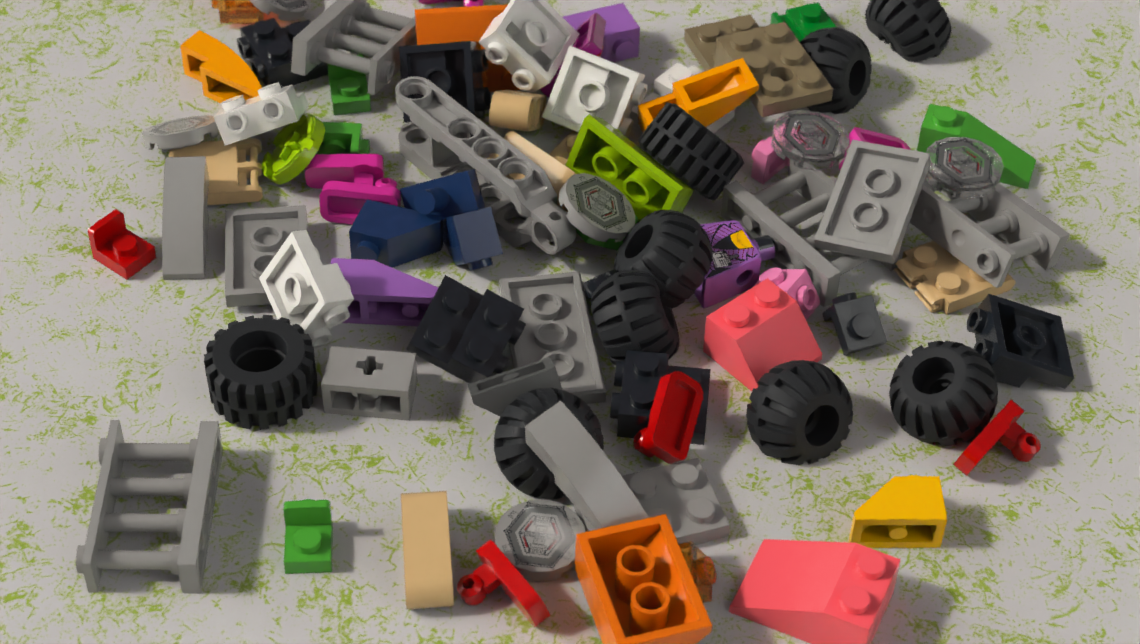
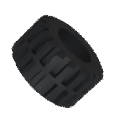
M667 102L638 139L641 148L693 190L709 200L715 201L724 190V186L730 183L744 165V161L738 152L673 103Z
M253 315L245 317V321L238 322L235 320L229 323L227 330L220 329L214 334L215 340L208 342L206 346L207 354H204V364L211 403H214L215 411L219 416L225 415L227 422L231 424L240 422L241 428L251 429L252 426H259L260 430L269 429V425L274 424L281 427L288 424V419L293 418L296 420L303 415L302 409H309L313 404V396L317 395L318 390L314 347L312 346V339L309 334H304V329L300 325H290V320L283 317L276 320L273 319V315H263L262 318H254Z

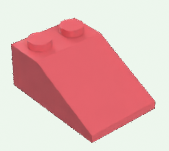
M764 539L729 607V612L810 644H871L893 595L901 559L858 543Z

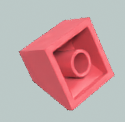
M768 278L706 316L703 352L750 391L753 388L757 389L759 386L757 382L760 378L779 364L793 360L813 362L822 360V352L798 302Z

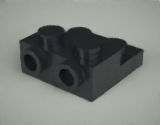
M275 18L240 28L241 37L237 38L240 55L244 60L249 59L252 71L258 80H262L266 86L279 82L281 88L291 84L294 86L328 75V66L324 62L316 65L305 76L291 72L293 38L311 23L310 20L295 22L281 28Z
M463 41L399 46L401 80L414 76L424 77L478 119L485 118V110L490 109L491 94L488 87H483L482 72H487L489 60L485 56V49H481L479 42ZM411 94L406 97L418 99L424 97V95ZM403 112L404 123L411 122L410 117Z
M445 275L406 350L416 353L422 359L469 384L500 374L509 360L508 357L502 355L507 343L514 346L525 328L526 323L519 320L524 308L488 289L482 295Z
M988 294L982 303L970 312L967 319V330L975 333L976 344L973 349L991 365L997 382L1020 388L1027 378H1032L1039 382L1065 389L1074 379L1060 316L992 294Z
M626 350L625 361H616L614 386L622 387L621 393L612 392L610 418L618 419L617 437L634 438L640 430L648 428L650 411L661 377L675 371H681L696 380L703 389V400L690 444L704 445L711 369L668 365L669 354Z

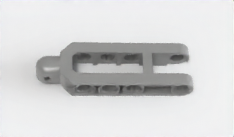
M414 76L402 79L397 83L395 87L396 104L411 120V122L400 127L401 131L398 135L399 151L407 160L432 180L475 169L482 197H497L500 199L496 203H484L485 208L490 206L492 208L498 235L513 247L532 241L544 252L554 255L574 242L577 233L576 227L566 217L567 212L557 205V194L541 167L430 80ZM411 94L424 95V97L418 99H411L406 96ZM413 138L426 139L425 142L418 144L409 142ZM484 153H496L499 155L494 159L480 157ZM511 173L525 175L524 178L518 180L509 179L506 176ZM511 217H520L526 221L521 224H510L506 220ZM554 241L555 246H552L549 243Z

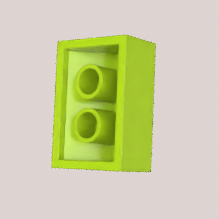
M590 114L584 118L565 166L576 174L586 173L595 175L614 185L631 203L634 213L638 217V222L648 214L658 210H673L683 213L694 191L690 186L604 119Z

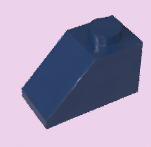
M367 199L349 230L351 259L375 260L393 268L439 252L444 246L443 216L434 214L424 215L416 210Z
M491 206L443 219V242L456 266L468 263L470 271L493 265L491 257L503 254Z

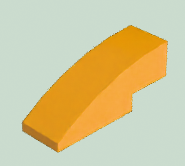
M199 30L180 45L184 74L202 82L204 96L219 103L239 95H243L245 100L259 96L257 90L261 89L262 86L254 72L240 56L218 39Z
M737 59L672 83L673 93L637 105L638 125L642 132H644L668 102L678 105L703 126L707 127L759 90V84L744 59Z

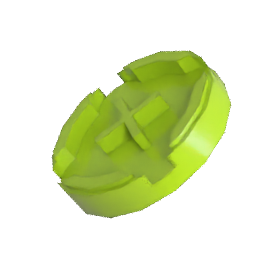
M309 114L308 117L302 115L298 121L285 125L274 138L273 144L277 147L273 153L270 154L267 151L263 157L262 171L264 176L273 183L281 185L299 175L311 162L321 146L325 134L323 122L314 115Z

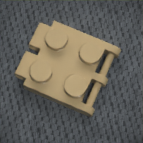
M249 138L226 146L223 140L200 142V144L171 149L169 151V157L206 156L209 173L207 205L258 202L263 198V190L258 186V177L262 174V165L258 162V154L261 152L260 140ZM247 155H250V162H247ZM247 179H250L251 185H247Z
M935 241L903 251L902 259L895 263L898 268L894 269L910 289L917 288L918 291H915L914 294L932 313L943 310L946 314H950L983 301L988 294L997 296L1005 293L1015 285V280L1007 274L1002 287H994Z

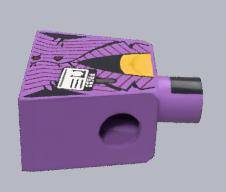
M735 220L700 224L708 235L713 250L708 274L704 276V281L694 293L703 309L743 293L755 285L759 280L761 262L775 257V246L769 235L750 239L740 222Z

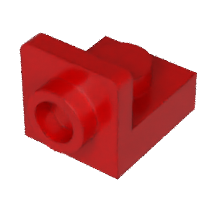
M117 209L98 220L88 229L93 259L126 280L157 258L155 246L126 229L124 214Z

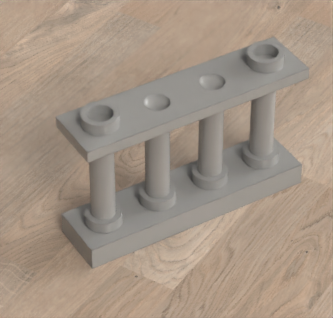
M337 0L293 38L291 72L305 76L321 62L369 75L368 94L375 95L385 84H389L393 76L400 71L399 46L416 45L415 17L412 19L371 8L370 4L366 2L367 0ZM427 5L424 9H432L434 6ZM366 21H367V22H371V23H375V24H378V25L390 27V28H393V29L401 30V31L398 32V31L390 30V29H387V28L379 27V26H376V25L368 24V23H366ZM351 35H356V36H360V37H363V38L371 39V40H374V41L382 42V43H385L386 45H381V44H378V43H374V42H370V41H367V40L359 39V38H356V37H352ZM339 48V49H343V50H346V51L354 52V53L361 54V55H365V56L372 57V58H371V59H367V58L359 57V56L352 55V54H349V53L341 52V51H338V50H336V49Z
M796 150L790 155L788 177L756 193L749 192L738 181L724 186L721 216L727 221L735 220L740 222L750 239L769 235L775 246V257L770 260L781 269H807L820 298V304L826 307L832 303V299L837 297L840 276L871 259L846 254L831 262L817 251L819 248H816L814 241L816 233L803 238L791 229L795 225L821 212L824 213L835 186L833 180ZM795 190L808 200L780 216L774 214L766 207L769 203ZM900 250L895 263L899 260ZM880 261L890 271L897 268L896 264Z
M950 150L948 151L947 165H949L948 163H950V162H948V161H949V154H951ZM945 151L943 165L960 178L983 176V171L981 170L980 174V169L977 171L979 175H976V172L975 174L972 173L974 168L976 171V166L968 160L966 162L969 164V167L965 165V162L963 164L962 160H957L956 156L959 154H954L955 157L952 154L951 163L960 171L963 168H971V166L973 168L963 170L966 177H962L964 176L963 173L958 174L946 165L947 151ZM936 167L933 176L925 178L910 220L912 225L996 288L1002 287L1015 259L1027 256L1045 270L1056 266L1070 236L1067 231L993 178L991 179L992 183L985 181L986 183L964 184L966 186L961 187L960 184L952 178L950 179L949 176ZM939 191L948 199H950V201L946 202L944 199H942L934 192ZM965 212L969 213L970 215H972L974 218H976V219H977L978 221H980V222H978V223L973 222L971 219H969V218H968L967 216H965L963 213H965ZM997 234L1010 244L1005 245L992 235Z
M120 420L110 421L107 438H101L99 443V463L101 469L85 545L78 546L76 553V570L78 574H84L88 593H98L102 569L171 570L173 575H179L183 594H201L223 454L218 421H200L198 439H191L190 444L125 443ZM124 461H189L190 466H193L192 474H185L184 478H120ZM117 496H183L184 501H187L186 509H179L178 514L113 513ZM110 532H175L178 534V537H181L180 546H173L172 551L106 550Z

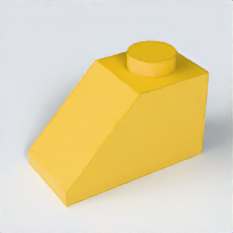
M918 475L894 476L854 512L849 543H858L869 548H941L947 523V514L940 477Z

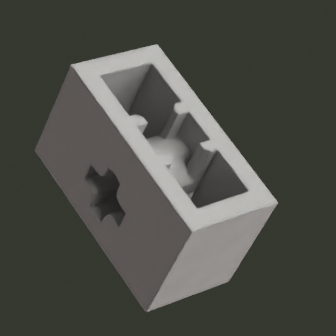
M330 346L321 382L324 413L410 421L418 383L416 353Z

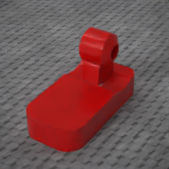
M675 371L661 377L650 411L648 428H643L635 435L633 448L649 458L655 455L668 464L686 459L703 400L701 385L681 371Z
M1011 399L970 443L953 465L967 476L998 441L1011 450L1017 460L1029 462L1039 452L1041 443L1034 434L1026 432L1025 429L1016 423L1025 410Z
M491 539L476 550L482 565L474 570L473 574L463 576L457 584V590L466 604L472 606L480 604L486 598L487 593H491L501 585L504 592L534 627H537L551 616L537 592Z

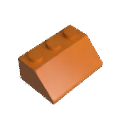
M508 4L415 9L416 45L463 41L479 42L493 19L501 14ZM489 61L487 72H482L483 87H488L490 92L521 90L514 85L512 81L513 75L503 65H497Z
M666 514L576 534L575 570L602 644H697L712 632V623Z

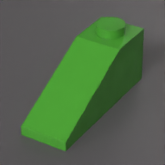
M929 104L921 126L917 151L930 153V166L935 165L936 157L934 156H936L938 142L948 143L946 141L955 142L954 140L962 141L961 139L967 138L968 142L970 141L994 158L992 172L997 171L992 173L994 180L1028 189L1036 163L1034 157L969 113L947 106ZM967 146L945 148V151L951 149L959 151L958 148H964L965 151H971L973 154L982 159L981 170L984 172V159ZM962 150L961 152H960V151L957 152V153H959V155H964V154H965V153L963 152V150ZM967 153V155H965L967 158L966 160L969 161V159H973L975 163L972 164L975 166H977V162H979L980 169L981 161H977L975 158H973Z

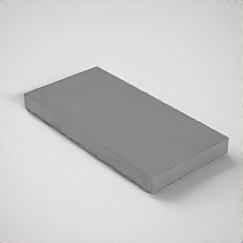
M580 271L499 279L500 296L524 308L519 320L526 323L525 328L514 346L509 343L513 369L550 357L564 391L581 398L586 404L606 402V389Z

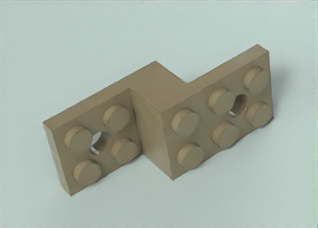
M751 14L685 29L684 41L704 71L740 58L744 59L759 84V90L746 101L753 103L761 117L832 101L833 88L785 22L759 27Z

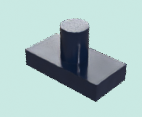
M475 169L400 189L404 208L416 210L424 215L434 214L443 216L444 219L485 208Z

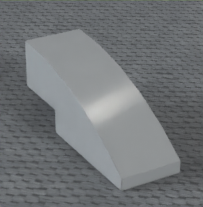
M206 156L165 157L162 212V271L164 280L205 279L209 225L207 209L209 173Z
M561 400L525 426L526 444L554 474L555 484L596 529L649 518L616 467Z

